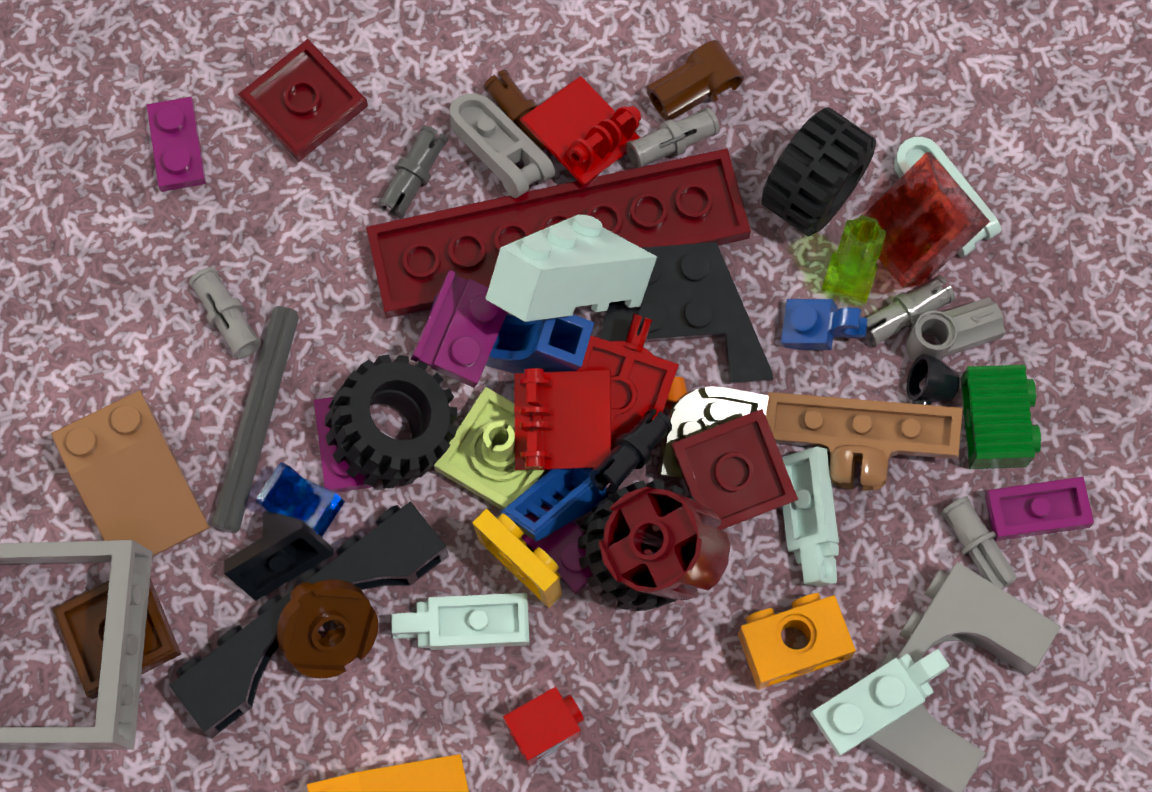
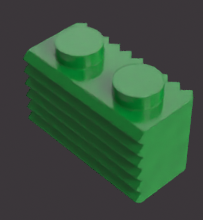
M1026 366L967 367L960 379L969 469L1027 467L1034 459L1035 453L1040 452L1041 432L1038 424L1032 425L1030 407H1034L1036 403V386L1033 379H1027Z

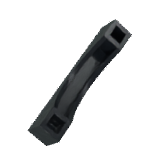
M410 501L402 508L399 505L389 508L376 520V528L363 538L360 535H355L348 539L336 551L338 557L323 568L321 565L310 568L297 580V584L300 585L306 582L314 584L318 581L337 579L350 582L361 590L383 586H411L449 557L447 546ZM291 592L284 598L281 595H277L265 602L257 611L259 617L244 628L238 625L227 631L218 639L216 643L218 645L217 649L203 659L197 656L186 662L176 672L178 678L169 684L203 732L211 739L253 707L259 682L271 657L279 648L276 634L277 624L282 610L290 601Z

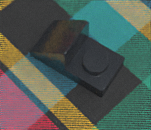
M265 511L263 513V537L224 560V574L257 601L333 556L334 548L305 521Z

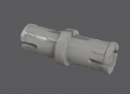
M704 108L700 112L677 122L671 119L660 124L659 130L634 141L627 142V155L635 168L643 167L669 154L674 157L685 153L687 146L719 134L720 127L717 117L710 108Z
M208 267L194 274L189 281V285L195 290L208 311L206 318L211 327L219 329L232 350L233 356L243 359L255 353L262 345L261 340L255 335L242 314L244 311L242 303L238 298H232L220 279L217 270Z
M938 275L934 280L908 295L904 292L893 297L892 304L867 318L866 334L871 333L872 336L868 340L872 346L876 347L880 342L908 326L912 330L922 314L927 311L937 310L955 301L952 287L949 285L944 289L942 288V285L946 284L947 280L943 276Z

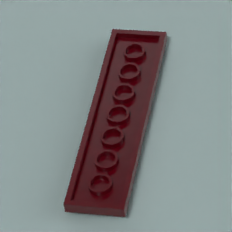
M728 148L597 176L585 186H582L579 181L528 191L517 198L505 196L367 226L366 230L386 319L432 309L435 296L439 293L449 270L465 280L471 279L489 287L501 247L578 214L598 219L602 223L603 228L640 248L717 242V245H723L749 239L751 230Z

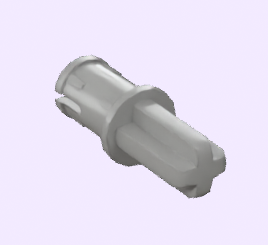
M968 496L960 498L943 509L941 512L942 516L945 517L964 547L961 551L963 556L969 554L983 578L997 587L1004 589L1016 580V574L994 541V538L997 536L996 533L988 531L970 503Z

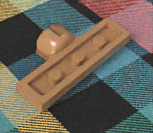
M768 392L766 418L776 444L818 446L829 450L831 481L839 487L853 490L856 463H862V490L868 491L881 489L886 484L888 462L894 455L959 459L963 408Z

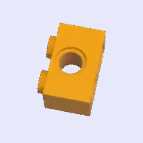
M819 593L809 594L794 600L791 603L793 609L775 614L773 608H768L755 612L745 618L747 624L740 627L738 637L757 690L852 658L856 649L835 595L821 599ZM786 628L801 630L806 636L807 646L798 650L787 647L782 641L781 632Z

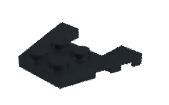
M717 242L642 247V249L657 256L641 306L629 308L625 305V301L610 302L600 338L609 341H625L633 314L642 316L637 335L639 334L644 317L653 320L646 341L724 336L729 384L772 381L773 372Z

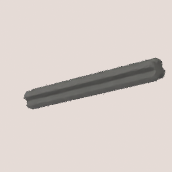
M276 306L272 310L212 521L215 528L223 532L237 533L240 530L299 320L297 311L291 308Z

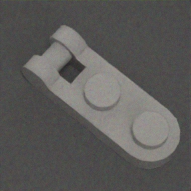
M472 93L459 96L452 102L450 106V126L452 130L502 181L505 190L511 197L517 198L528 192L529 185L536 181L542 184L555 176V169L549 157L489 98ZM522 160L527 166L519 169L515 163Z

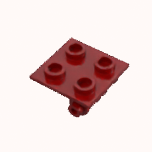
M582 76L575 79L520 119L582 186H585L626 155L627 142L641 138L636 133L641 121L640 111L634 106H621L615 112Z
M531 368L525 369L524 373H514L515 470L595 468L612 451L611 370L544 372V369Z

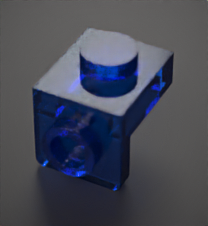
M283 462L278 464L256 498V503L263 510L301 519L321 537H323L345 503L337 493L301 477L291 466Z

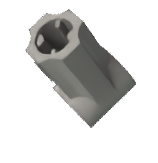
M988 297L945 312L937 310L925 312L918 318L907 337L905 345L907 354L913 361L922 354L942 361L944 357L1001 339L1005 334L1004 317L998 304ZM922 333L933 334L940 341V345L929 344L922 337Z

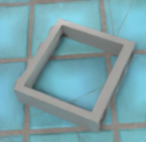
M133 540L0 543V564L111 562L95 727H0V750H134L153 551Z

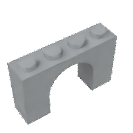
M956 562L948 574L942 570L938 571L924 595L932 599L923 615L916 610L913 611L899 634L907 640L898 655L889 651L878 669L893 659H899L906 654H909L914 663L922 659L926 651L940 643L966 641L986 649L1028 676L1038 667L1061 626L964 565ZM923 704L862 742L937 792H963L986 754L936 721Z

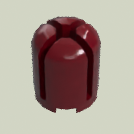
M643 487L628 492L610 507L609 510L613 512L605 525L603 541L599 540L603 563L615 580L624 583L635 591L677 600L695 598L698 596L697 588L709 591L720 581L728 566L730 542L727 532L717 529L722 521L713 510L670 490L653 489L651 487Z

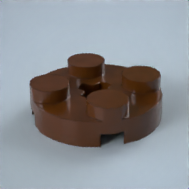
M330 579L318 581L314 584L310 582L302 583L292 590L290 601L285 605L280 614L276 632L278 646L285 658L301 674L312 678L335 677L346 672L347 670L344 666L351 663L356 657L361 661L370 652L378 633V618L367 596L361 589L350 582ZM333 620L338 625L337 629L329 630L326 637L321 638L318 632L319 628L325 622Z

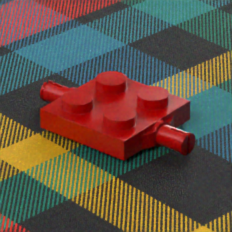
M633 314L625 341H609L591 335L582 367L577 370H611L612 449L615 439L621 433H629L643 418L646 411L652 408L656 409V415L652 420L660 411L663 412L679 366L676 362L654 356L644 347L653 320L644 317L639 334L637 335L642 316Z

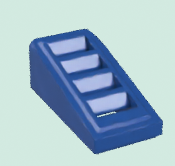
M593 468L551 469L503 509L501 514L504 513L524 534L537 542L590 512L598 502L608 496L606 494L607 487L600 491L592 483L590 472ZM560 496L563 499L559 502L555 498ZM547 505L551 509L546 512L541 506ZM528 513H532L533 515L538 517L539 520H537L534 523L530 519L525 517V515H527Z

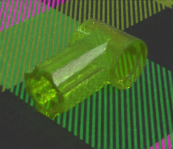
M861 215L857 219L846 221L837 251L833 250L821 291L866 305L879 265L876 262L879 259L886 231L878 225L877 219Z

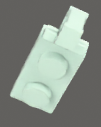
M817 446L782 457L798 497L797 501L782 507L788 552H793L797 564H802L804 584L823 587L837 583V568L834 556L839 554V546L837 544L839 543L827 449Z
M527 593L428 597V601L417 603V613L391 614L393 639L418 638V648H430V650L529 645Z
M939 649L914 663L909 654H906L899 659H893L813 710L810 715L836 755L840 757L923 704L925 698L934 693L928 681L943 673L950 665Z

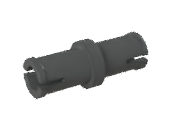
M426 125L421 127L420 133L406 157L400 158L394 168L397 173L383 197L377 203L382 210L385 211L389 207L391 208L390 214L400 219L404 218L405 212L420 186H426L430 180L431 175L428 172L443 146L448 142V139L442 133L439 134L438 138L435 137L438 130Z

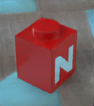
M556 686L503 716L504 723L528 766L580 738L581 729L578 724L585 720L571 694L562 698Z

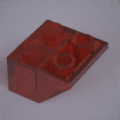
M926 152L862 215L873 253L902 288L926 283L990 222L931 152Z

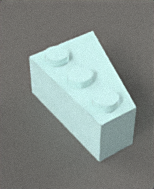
M578 214L501 247L486 300L524 322L573 316L575 307L592 305L591 309L595 312L607 311L610 302L625 301V305L629 308L641 306L657 256L603 228L602 223L598 219Z

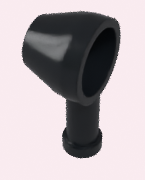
M922 354L916 358L908 374L906 385L908 398L912 400V404L922 405L951 401L957 394L960 378L957 372L941 360ZM925 378V384L921 391L919 384Z

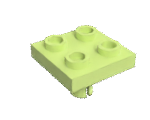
M487 387L484 388L457 429L455 437L449 442L451 446L434 464L435 471L501 510L505 509L548 471L515 470L514 403Z

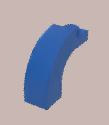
M506 314L485 366L510 373H524L525 369L531 368L544 369V372L577 371L582 367L595 322L574 314L573 316L524 322L514 315Z

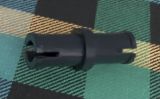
M649 409L629 433H621L615 439L613 450L590 472L592 483L600 491H603L610 483L606 488V494H614L634 469H641L650 460L652 449L672 430L671 421L663 412L660 411L652 420L656 415V409Z

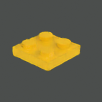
M486 508L472 522L479 542L544 605L550 608L562 596L561 576L557 572L559 569L557 563L540 547L532 552L521 538L524 533L508 516L502 513L496 518Z

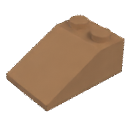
M140 390L51 433L66 468L104 541L133 540L153 551V557L210 529L151 405Z

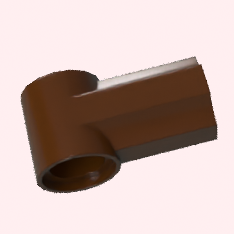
M713 40L701 45L691 53L683 66L648 85L647 94L660 116L668 121L677 118L707 99L713 102L719 100L717 95L729 88H732L733 91L742 84L744 76L719 41Z

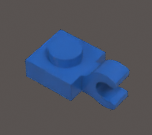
M787 299L781 344L785 348L797 350H832L833 337L865 338L868 319L861 317L860 308L846 307L837 310V305L832 299Z

